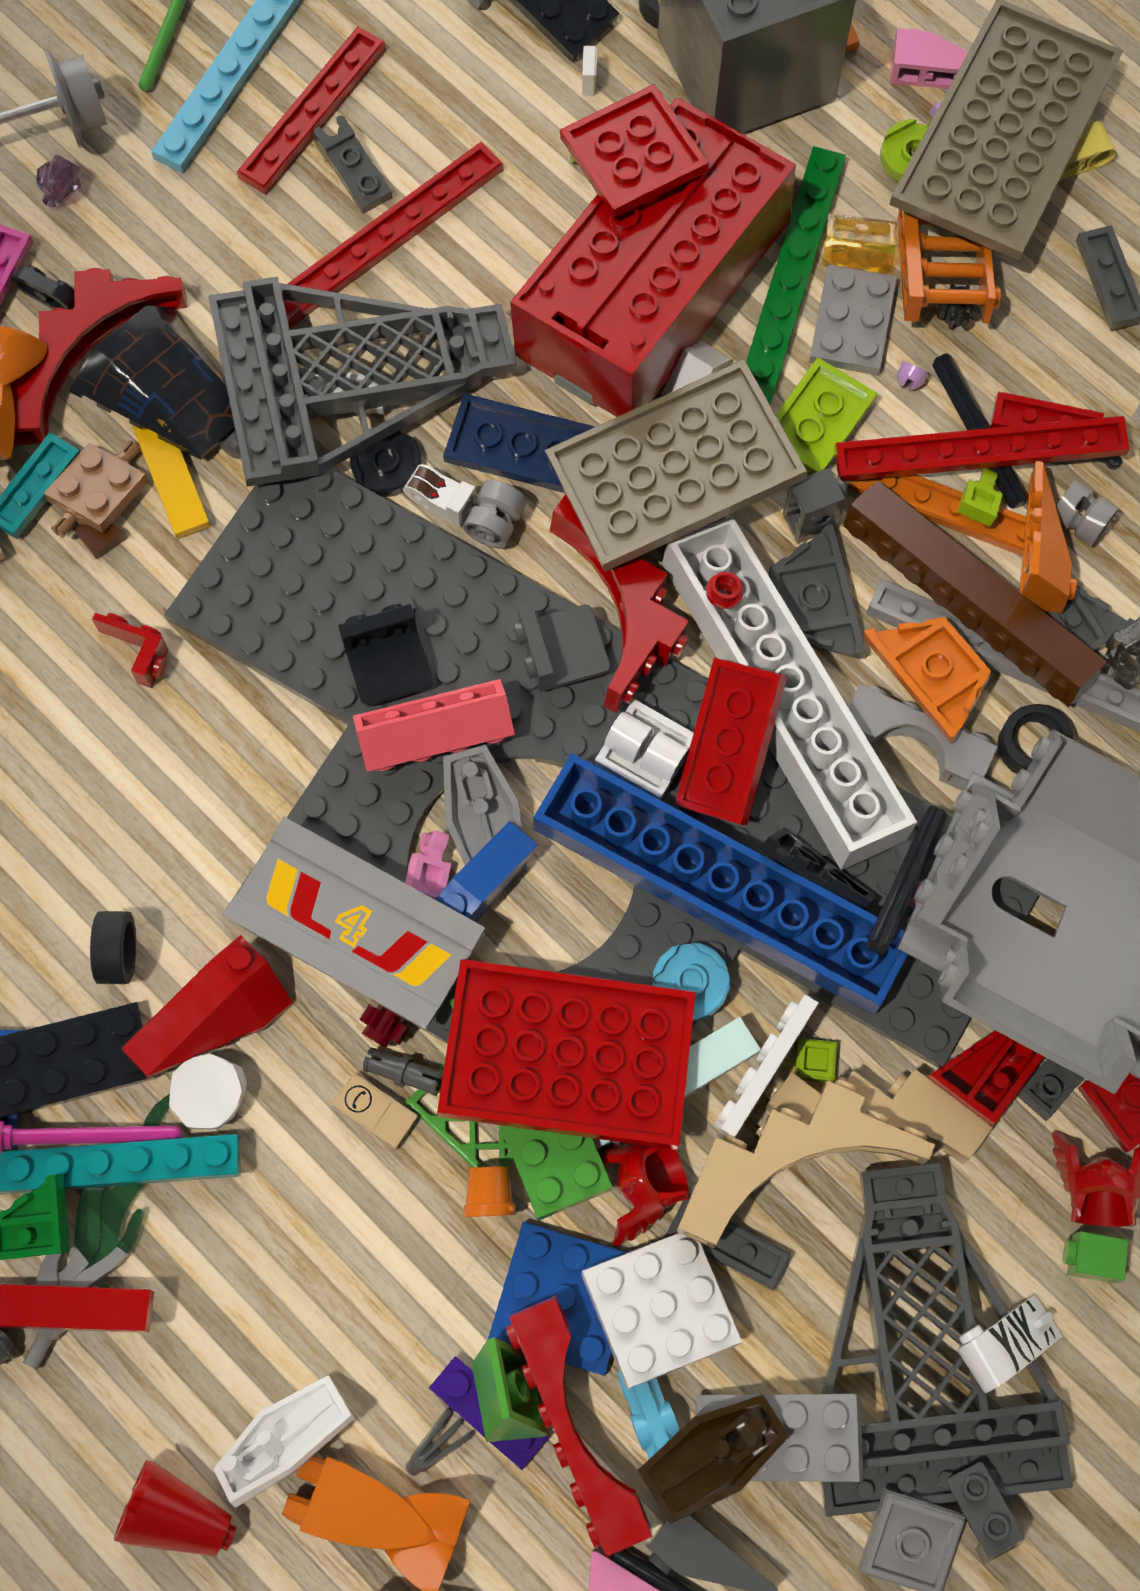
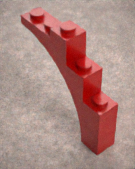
M89 268L86 271H74L75 309L54 308L50 311H39V339L47 344L46 354L37 366L10 382L15 412L13 446L42 443L49 432L50 416L57 395L69 373L82 357L107 335L118 329L145 306L172 307L173 310L187 308V295L181 277L161 276L157 279L146 280L126 278L122 281H114L110 269Z
M565 494L553 510L549 532L572 546L593 566L607 586L616 606L622 632L621 663L608 686L603 706L617 713L624 702L630 704L636 696L640 684L637 682L642 674L648 677L657 662L666 667L673 655L679 657L689 641V637L685 636L689 621L661 606L668 593V590L664 588L668 573L642 560L643 555L604 572Z

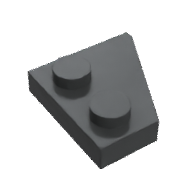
M1076 585L1074 599L1067 600L1062 613L1043 611L1094 652L1134 632L1139 626L1135 620L1129 618L1127 621L1109 610V604L1099 598L1089 596L1078 585Z

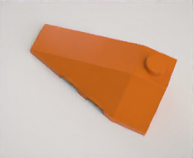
M1036 461L1029 479L1019 593L1042 611L1062 613L1067 600L1074 599L1077 579L1071 578L1072 562L1043 462Z

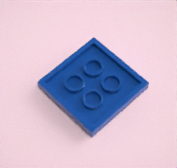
M523 1222L488 1339L496 1337L512 1345L506 1327L511 1325L509 1319L511 1314L557 1295L572 1331L566 1356V1365L605 1376L611 1348L581 1273L583 1270L627 1253Z

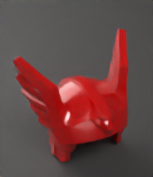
M1053 1131L1051 1134L1055 1147L1052 1151L1057 1160L1055 1165L1061 1173L1060 1178L1064 1183L1063 1187L1070 1193L1072 1207L1071 1222L1109 1227L1136 1226V1211L1140 1197V1146L1134 1149L1129 1169L1107 1157H1101L1098 1160L1081 1166L1077 1146L1068 1141L1058 1131Z
M630 1143L606 1145L598 1150L603 1164L620 1163L618 1181L616 1183L617 1190L634 1207L630 1212L617 1219L616 1232L612 1242L614 1247L621 1246L627 1240L633 1241L640 1233H646L650 1225L655 1224L657 1219L663 1216L665 1208L678 1201L690 1198L685 1171L676 1150Z

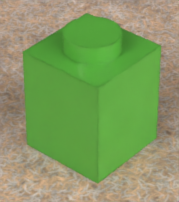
M1082 1231L1071 1235V1240H1066L1063 1249V1264L1068 1265L1067 1275L1114 1284L1125 1281L1129 1240Z

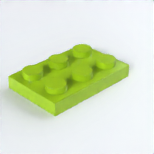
M819 357L816 358L776 414L807 473L810 475L827 469L835 458L834 448L836 442H846L875 402L878 394Z

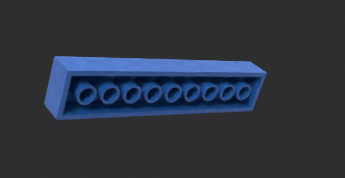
M573 753L570 754L533 817L534 830L872 1015L881 1006L908 955L897 949L904 931L897 928L891 944L884 955H877L875 952L869 951L866 943L878 917Z

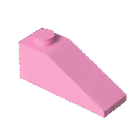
M897 28L892 48L890 83L949 89L968 51L933 32L920 31L914 28Z

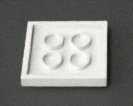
M680 1233L583 1270L581 1273L627 1390L742 1343L701 1243Z

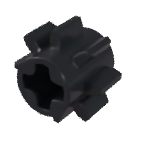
M951 284L949 289L970 290V285L956 287L954 284ZM938 304L941 307L939 308L937 318H943L948 324L949 329L962 326L965 330L969 325L970 319H978L981 310L976 307L978 306L976 304Z

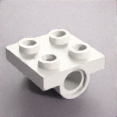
M633 699L626 711H623L612 725L605 739L604 746L595 759L594 765L661 801L687 759L693 732Z

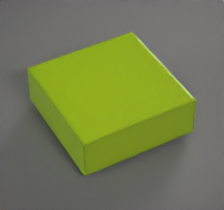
M798 1038L794 1074L802 1080L830 1081L833 1083L835 1079L837 1042Z

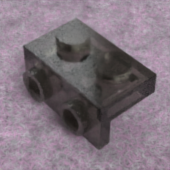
M1138 617L1131 626L1122 631H1115L1105 645L1107 652L1104 660L1107 663L1102 671L1127 690L1140 684V617Z

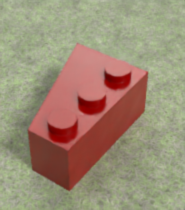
M995 1030L931 1073L927 1078L990 1126H993L1044 1056Z

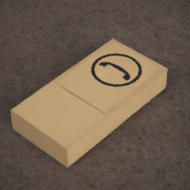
M353 1072L331 1103L332 1107L395 1150H397L419 1118L418 1115L355 1072Z

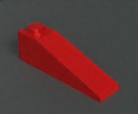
M240 935L213 957L121 1049L147 1078L179 1066L203 1052L215 1047L219 1049L241 1036L249 1033L252 1035L264 1030L292 1006L293 1002L268 962Z

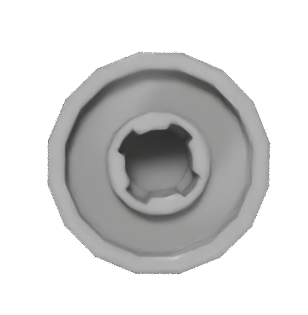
M487 480L484 482L476 498L478 506L471 508L463 528L470 537L479 543L492 548L502 549L506 547L514 531L512 523L519 520L527 504V499L521 492L506 483L497 480Z
M1078 480L1071 484L1056 505L1061 527L1064 530L1073 528L1075 530L1074 536L1090 547L1095 544L1119 509V507L1104 497L1093 498V490ZM1078 508L1086 511L1083 516L1078 513Z

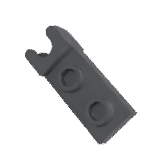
M339 115L336 118L339 125L338 134L329 136L322 128L317 127L313 133L314 142L362 214L390 200L392 198V191L355 137V132L345 117Z

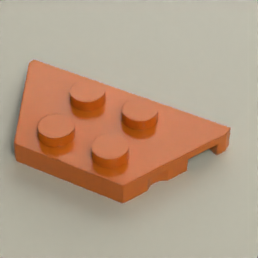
M945 617L927 619L923 623L898 624L896 629L876 632L875 628L865 630L863 639L950 744L953 743L990 679L991 670Z

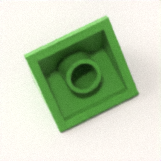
M496 1337L486 1341L472 1362L486 1442L538 1438L548 1435V1429L542 1421L537 1406L542 1403L541 1395L537 1387L530 1389L522 1370V1365L527 1364L523 1351L520 1349L515 1350L512 1345Z

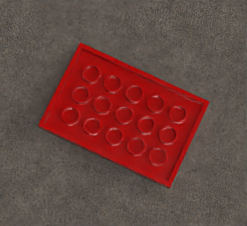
M460 959L437 1117L678 1150L696 992Z

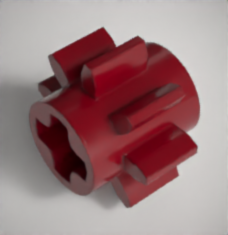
M368 1004L359 1019L366 1024L361 1034L386 1049L391 1040L400 1045L409 1031V1028L402 1024L404 1018L381 1005L375 1008Z

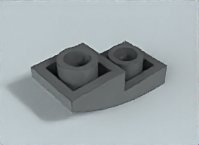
M1047 1058L1016 1096L1047 1121L1085 1078Z

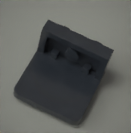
M411 603L404 606L392 604L383 608L380 613L370 616L355 615L348 618L345 623L338 625L358 694L364 706H372L426 690L433 685V678L417 631Z

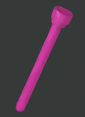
M0 1121V1154L4 1153V1149H12V1145L125 1143L181 1138L182 1131L177 1126L13 1129L12 1125H5L4 1121Z

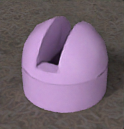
M902 361L898 370L897 380L901 387L904 386L907 379L912 380L909 390H916L922 386L929 372Z

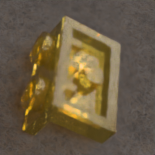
M828 213L822 265L828 267V264L875 273L890 274L897 245V221Z

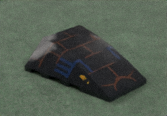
M145 306L94 347L70 387V393L80 398L85 396L97 402V407L109 413L114 411L128 418L130 424L140 429L145 427L157 433L159 439L200 460L235 431L224 377L172 307Z

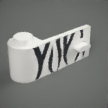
M1033 1295L988 1329L983 1331L981 1326L977 1325L961 1335L959 1340L962 1345L956 1350L983 1392L988 1393L1015 1376L1063 1336L1052 1321L1054 1318L1053 1314L1046 1312L1036 1295Z

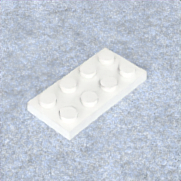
M804 995L799 1004L793 1000L791 1001L776 1027L782 1031L779 1037L772 1033L770 1034L756 1058V1061L761 1063L760 1067L756 1070L750 1066L738 1085L735 1093L740 1096V1099L737 1103L729 1100L714 1125L720 1129L717 1138L724 1140L726 1135L732 1138L737 1136L818 1005L817 1001L807 995Z

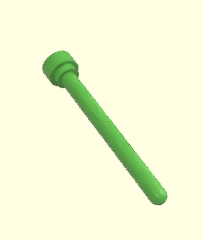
M172 0L138 83L139 88L144 92L150 91L187 0Z

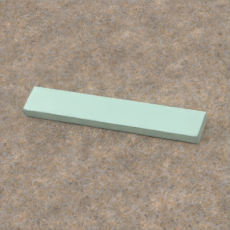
M740 1017L690 1046L685 1097L760 1052V1047ZM592 1138L597 1151L613 1142Z

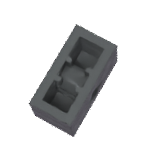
M830 467L808 476V479L788 488L782 514L797 544L815 538L829 524H833L834 529H837L844 502L847 498V492L842 480L835 478Z

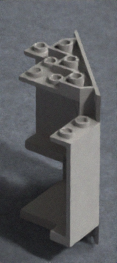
M1052 729L1047 738L1042 736L1035 744L1031 753V757L1034 759L1028 769H1021L1017 773L1011 785V789L1014 790L1013 793L972 771L965 790L961 791L953 805L952 810L955 811L947 833L940 838L933 854L936 856L930 873L927 879L921 883L915 894L914 900L917 903L897 949L939 971L938 984L940 985L941 1001L1115 1094L1129 1073L1140 1079V776ZM1005 878L1013 880L1064 907L1054 937L999 908L994 902L991 893L995 881Z

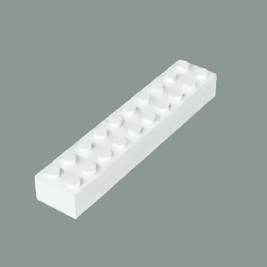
M733 516L697 529L667 543L662 565L715 656L719 659L787 676L769 748L840 870L907 841L917 824L915 817ZM720 572L735 574L740 579L744 588L741 602L730 609L714 606L706 596L708 581ZM719 590L722 594L730 595L726 590Z

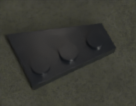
M784 828L769 836L760 848L761 851L805 879L863 910L868 909L876 898V895Z

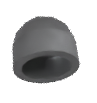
M234 431L219 446L230 457L238 459L241 457L236 432Z

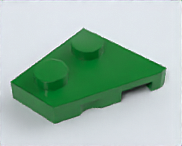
M63 1174L49 1175L38 1188L20 1196L9 1209L0 1211V1260L69 1252Z

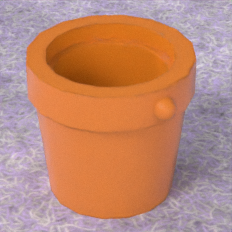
M508 1166L474 1167L468 1169L464 1217L516 1215Z

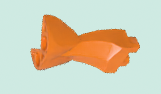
M0 326V461L11 458L14 444L15 412L10 382L37 366L43 360L47 350V344L22 330L7 326Z
M313 1456L298 1470L296 1477L316 1484L311 1500L290 1493L284 1506L282 1515L293 1523L300 1525L299 1531L350 1546L385 1549L393 1565L414 1586L422 1591L440 1590L470 1506V1500L445 1493H419L402 1498L391 1488L369 1474L331 1456L326 1459Z

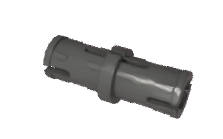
M373 1047L368 1050L367 1054L371 1055V1058L365 1056L363 1071L394 1081V1085L401 1088L408 1085L431 1093L433 1096H437L440 1092V1088H437V1085L441 1087L443 1071H437L414 1063L413 1058L406 1055L399 1058Z

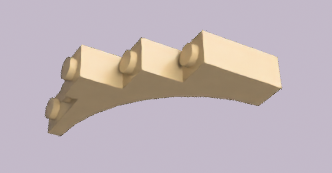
M916 1069L908 1077L902 1073L898 1076L887 1091L893 1096L892 1099L854 1070L847 1079L841 1075L836 1079L856 1086L858 1088L857 1093L865 1096L860 1110L861 1113L866 1114L868 1110L888 1117L890 1119L889 1125L901 1130H904L905 1127H911L925 1133L928 1136L926 1141L935 1144L936 1148L962 1164L973 1156L993 1128ZM791 1072L785 1081L778 1077L768 1089L765 1096L770 1101L766 1105L765 1110L770 1113L772 1109L779 1112L781 1107L787 1108L802 1115V1122L809 1124L820 1093ZM766 1120L754 1134V1137L757 1139L760 1137Z
M836 1080L835 1084L827 1081L822 1089L809 1124L802 1122L803 1116L793 1110L781 1107L778 1112L772 1109L753 1153L747 1151L748 1145L739 1139L727 1135L724 1140L716 1137L676 1232L714 1248L730 1218L746 1198L771 1177L799 1162L830 1153L865 1151L895 1155L916 1163L925 1164L930 1160L935 1144L926 1141L928 1136L917 1129L905 1127L904 1130L889 1125L890 1119L880 1113L870 1110L866 1114L861 1113L860 1110L865 1096L857 1093L858 1088L842 1080Z

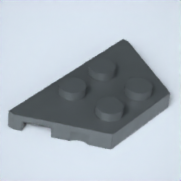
M829 524L808 543L805 541L794 549L792 555L782 558L771 566L768 574L811 647L861 659L865 657L866 650L833 524Z

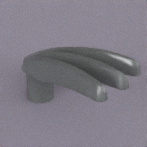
M451 1408L445 1409L406 1463V1470L410 1475L416 1476L420 1472L427 1471L472 1439L473 1432H468L442 1451L440 1450V1447L463 1425L464 1419H458L438 1440L432 1442V1439L450 1416Z

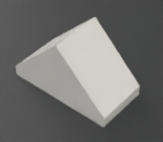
M703 341L684 349L662 392V396L727 367L731 363V359Z

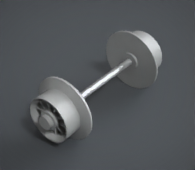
M48 49L44 50L56 83L54 90L57 96L1 112L0 124L60 106L63 115L67 114L78 147L82 148L84 131L107 125L99 101L105 98L99 77L91 78L83 55L57 62Z

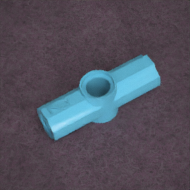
M618 1371V1380L632 1412L630 1415L632 1425L642 1450H646L650 1459L680 1431L669 1401H665L657 1378L627 1390L621 1373Z

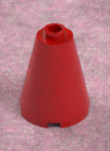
M146 1460L133 1486V1492L128 1504L126 1503L113 1538L114 1541L121 1543V1545L215 1557L220 1549L227 1551L236 1531V1526L230 1524L232 1515L156 1462L153 1463Z

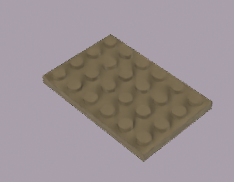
M744 359L545 450L547 458L604 572L808 479L807 470Z

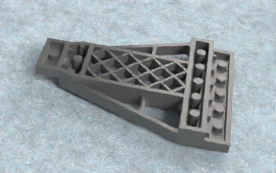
M278 277L245 281L241 291L208 295L247 487L320 475L460 397L463 393H467L481 385V377L515 372L517 368L502 304L470 309L453 306L429 309L279 283ZM291 300L332 307L335 310L337 323L289 330L283 301ZM342 309L378 315V317L344 322ZM424 332L429 336L422 344H419L408 337L409 334ZM386 337L393 340L387 350L372 343L375 339ZM434 342L437 354L429 350V348ZM354 343L358 347L350 356L339 350L338 346ZM401 345L414 352V355L408 362L394 355ZM316 348L323 351L316 361L302 354L304 350ZM365 351L380 358L373 368L358 361ZM330 356L344 364L337 374L323 367ZM421 358L436 365L429 375L415 368ZM297 363L309 369L301 380ZM387 363L400 370V373L393 381L380 374V371ZM351 369L365 376L358 387L344 379ZM316 374L329 381V384L322 392L308 385ZM408 375L416 379L403 382ZM373 381L380 385L369 387ZM337 387L344 390L342 392L333 393ZM421 401L373 429L368 428L365 415L366 410ZM355 412L359 417L362 435L328 454L318 457L309 420L316 417Z
M941 1163L859 1173L865 1214L861 1222L822 1394H832L838 1367L872 1363L878 1368L885 1417L880 1423L861 1425L863 1482H820L825 1516L877 1511L884 1488L932 1504L955 1502L956 1500L947 1486L948 1478L978 1462H982L985 1465L1001 1496L1072 1488L1073 1483L1066 1445L1069 1444L1063 1403L1062 1401L1059 1402L1036 1360H1033L1026 1368L1043 1395V1402L1035 1405L990 1409L988 1408L986 1393L983 1392L969 1368V1380L957 1371L963 1362L962 1357L959 1355L954 1364L950 1366L933 1352L945 1334L960 1346L962 1345L959 1340L960 1336L950 1329L958 1317L960 1318L962 1335L975 1327L965 1266L970 1269L997 1318L1000 1320L1008 1314L962 1235L958 1221L947 1204ZM948 1247L949 1255L940 1248ZM927 1249L916 1265L899 1253ZM932 1251L951 1265L939 1283L920 1269ZM887 1254L876 1268L874 1255ZM892 1256L911 1270L899 1288L880 1274ZM915 1274L934 1288L922 1306L903 1292ZM952 1274L956 1297L943 1287ZM861 1277L865 1280L875 1352L869 1357L841 1359L858 1278ZM878 1281L894 1293L883 1310ZM938 1293L957 1306V1309L946 1324H943L927 1311V1308ZM899 1297L917 1311L905 1329L886 1315ZM922 1316L941 1330L928 1348L910 1334ZM884 1322L900 1334V1337L889 1352ZM905 1339L924 1353L912 1371L892 1357ZM928 1358H931L947 1371L935 1390L916 1376ZM890 1363L907 1376L896 1393L894 1392ZM952 1376L971 1390L959 1408H956L940 1395ZM911 1381L931 1395L918 1414L899 1400ZM935 1400L953 1413L923 1418ZM973 1400L975 1412L964 1413ZM897 1406L913 1419L899 1421Z

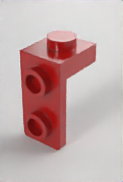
M94 613L92 621L99 632L141 647L132 666L131 673L138 684L152 688L155 679H159L163 675L167 664V658L165 657L169 649L161 632L147 625H141L140 628L129 625L126 619L113 613H107V616Z

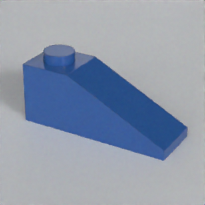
M509 821L452 878L435 900L477 923L539 845Z

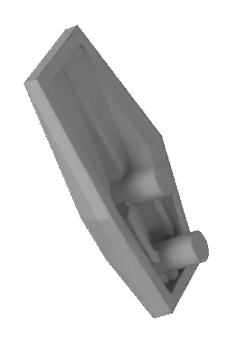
M486 745L443 756L445 823L466 865L509 821L522 830L519 801ZM526 863L517 874L527 871Z

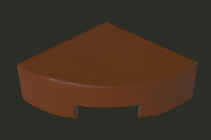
M84 524L73 528L75 534L95 559H98L126 539L123 532L112 524L104 533Z

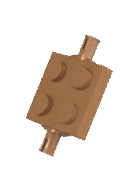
M129 440L125 447L115 455L88 443L44 492L47 502L60 508L64 513L55 525L51 527L56 535L64 538L65 534L75 523L89 525L104 533L148 483L146 474L129 465L132 459L141 451L135 442L133 443V441Z

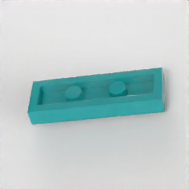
M49 432L0 495V529L18 539L47 500L44 492L80 453L78 449Z

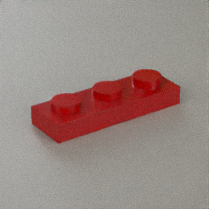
M998 391L990 428L1103 418L1104 413Z

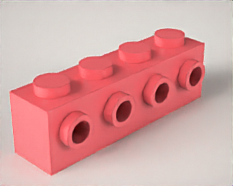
M500 679L353 716L367 772L372 770L386 771L393 768L396 764L408 761L422 762L436 754L448 751L457 753L466 750L472 745L484 742L498 743L508 736L515 735L507 696Z

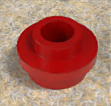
M720 572L714 575L706 586V596L709 602L722 609H730L737 606L744 594V588L740 579L730 572ZM719 590H726L730 595L722 594Z

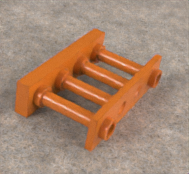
M899 209L897 222L904 321L919 322L921 308L927 307L928 303L981 305L982 323H990L993 309L999 308L1001 299L1000 287H995L991 249L965 237L925 236L924 232H919V228L922 225L935 224ZM924 251L976 252L977 263L927 262L926 258H921V254ZM926 277L978 278L979 290L929 289L928 285H923V280Z

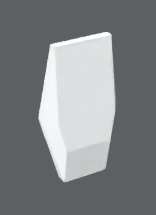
M329 1375L261 1410L215 1466L214 1471L229 1502L235 1508L298 1471L355 1419Z

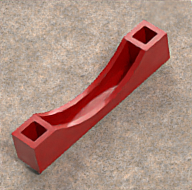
M557 1295L511 1314L509 1317L511 1325L506 1327L509 1339L515 1350L522 1348L527 1364L522 1365L524 1376L530 1389L537 1387L543 1400V1403L537 1405L545 1427L548 1429L553 1426L559 1442L553 1444L561 1467H570L575 1482L569 1485L578 1508L585 1506L591 1522L586 1524V1528L594 1548L602 1546L607 1557L651 1538L652 1527L637 1490L618 1480L596 1460L583 1443L573 1423L567 1403L565 1386L566 1356L572 1331Z

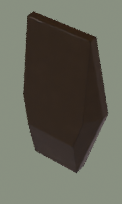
M762 1394L695 1416L638 1469V1472L669 1524H672L742 1491L790 1439V1436L766 1397Z

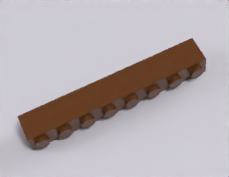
M877 481L850 504L843 527L853 537L860 539L876 552L880 559L891 564L909 582L917 585L932 597L936 604L947 609L966 628L973 630L988 642L992 649L1014 663L1023 674L1030 676L1039 683L1053 698L1060 700L1069 708L1096 682L1107 661L881 482Z

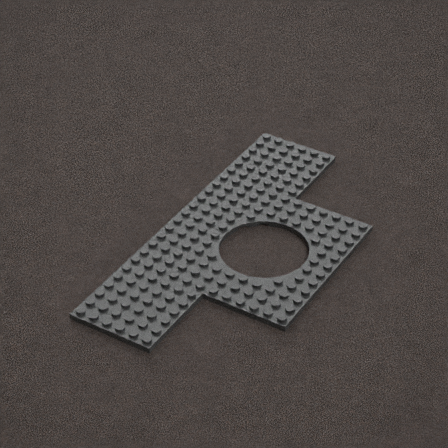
M331 468L320 475L255 485L164 614L169 622L348 725L287 818L404 883L417 829L426 812L444 792L443 756L453 753L448 751L436 754L422 762L408 761L396 764L393 768L386 771L372 770L367 772L354 724V715L500 679L507 696L515 735L508 736L498 743L484 742L469 746L467 749L486 745L497 764L510 762V759H534L535 762L563 768L571 753L594 765L595 759L604 746L605 739L617 717L623 711L625 712L630 705L624 702L617 713L603 706L608 686L621 663L622 632L595 617L610 664L609 671L606 674L539 692L536 679H529L526 671L524 657H527L528 653L525 644L519 645L515 635L513 623L519 622L518 608L533 605L536 617L576 606ZM411 603L417 631L433 678V685L426 690L372 706H364L358 694L338 625L345 623L348 618L355 615L370 616L380 613L383 608L392 604L404 606ZM670 659L666 667L657 662L648 677L642 674L637 683L640 684V687L634 699L694 733L708 680ZM769 746L747 826L674 805L686 760L661 799L662 802L789 870L791 869L760 850L766 839L782 828L839 868ZM898 786L896 788L917 821L909 838L901 844L842 870L876 895L868 909L865 910L876 917L881 912L928 807L932 806ZM946 814L945 822L918 881L921 880L923 882L930 873L936 856L933 854L940 838L947 833L953 818ZM1007 878L995 881L991 892L993 900L999 908L1022 921L1026 919L1039 895ZM635 885L626 913L618 927L604 944L577 964L557 971L558 973L652 986L653 971L659 958L673 946L701 943L715 950L725 961L727 969L739 952L937 1068L945 1065L971 1018L941 1001V989L938 984L939 971L910 955H907L881 1006L872 1015ZM907 905L898 929L904 932L908 925L906 921L913 913L909 905ZM457 980L427 1030L422 1029L445 1044H448L453 1011L449 1000L455 998ZM693 1021V1023H692V1029H693V1027L695 1026V1024H696L697 1021ZM611 1142V1144H625L623 1142Z

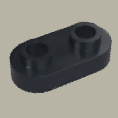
M28 265V267L18 266L10 278L15 287L22 293L52 309L66 308L69 310L75 308L74 289L62 280L55 282L47 278L40 269L33 265Z

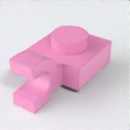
M434 830L432 834L422 833L420 839L421 853L411 855L405 880L407 885L433 899H436L447 886L451 863L442 861L449 834Z

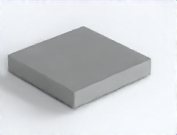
M884 1488L858 1567L860 1573L916 1591H942L965 1521L963 1513Z

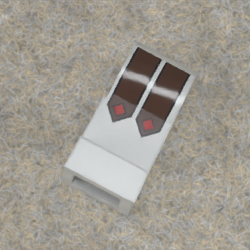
M423 464L417 466L403 488L404 493L412 501L459 528L466 520L471 508L476 504L475 486L464 481L460 484L442 475L432 467Z

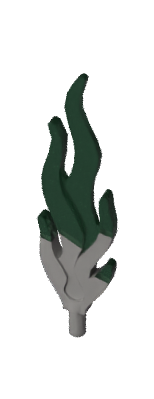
M170 1094L154 1105L145 1118L143 1126H160L166 1111L170 1108ZM147 1184L114 1186L111 1190L110 1186L84 1188L76 1213L74 1246L67 1266L60 1272L61 1262L65 1253L46 1255L39 1268L36 1285L93 1287L117 1269L129 1256L137 1240L145 1212L137 1209L133 1213L123 1238L118 1241L122 1220L133 1199ZM104 1284V1285H102L100 1288H111V1287H110V1285H108V1284ZM34 1329L38 1334L23 1363L38 1370L52 1340L58 1341L67 1330Z

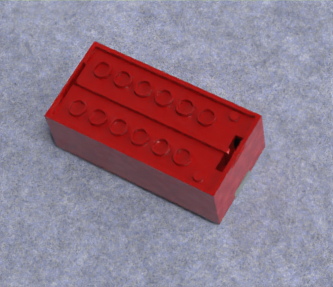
M678 97L669 106L708 160L709 171L615 218L612 217L597 194L510 301L515 356L553 378L558 386L592 406L596 404L615 417L634 410L654 399L670 378L683 350L698 342L790 222L796 164Z

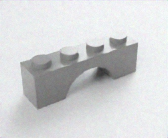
M859 684L848 707L872 748L882 740L890 737L905 736L914 738L925 744L934 754L939 767V781L961 791L965 790L972 771L983 777L985 776L998 746L990 743V739L977 732L967 733L963 730L960 731L957 739L950 744L930 718L921 712L920 707L908 701H896L888 697L885 691L875 686L865 687Z

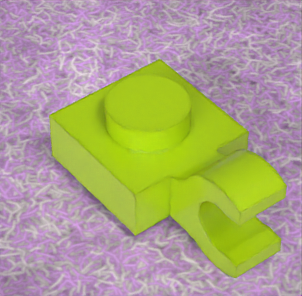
M983 468L979 481L969 479L963 489L957 512L991 527L997 517L1003 495L993 490L998 473Z

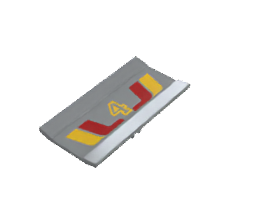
M284 816L238 894L235 895L222 914L224 918L424 1030H427L458 978L460 959L469 960L485 931L484 926Z

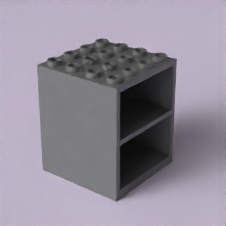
M660 0L658 38L692 106L738 132L744 133L836 99L856 0Z

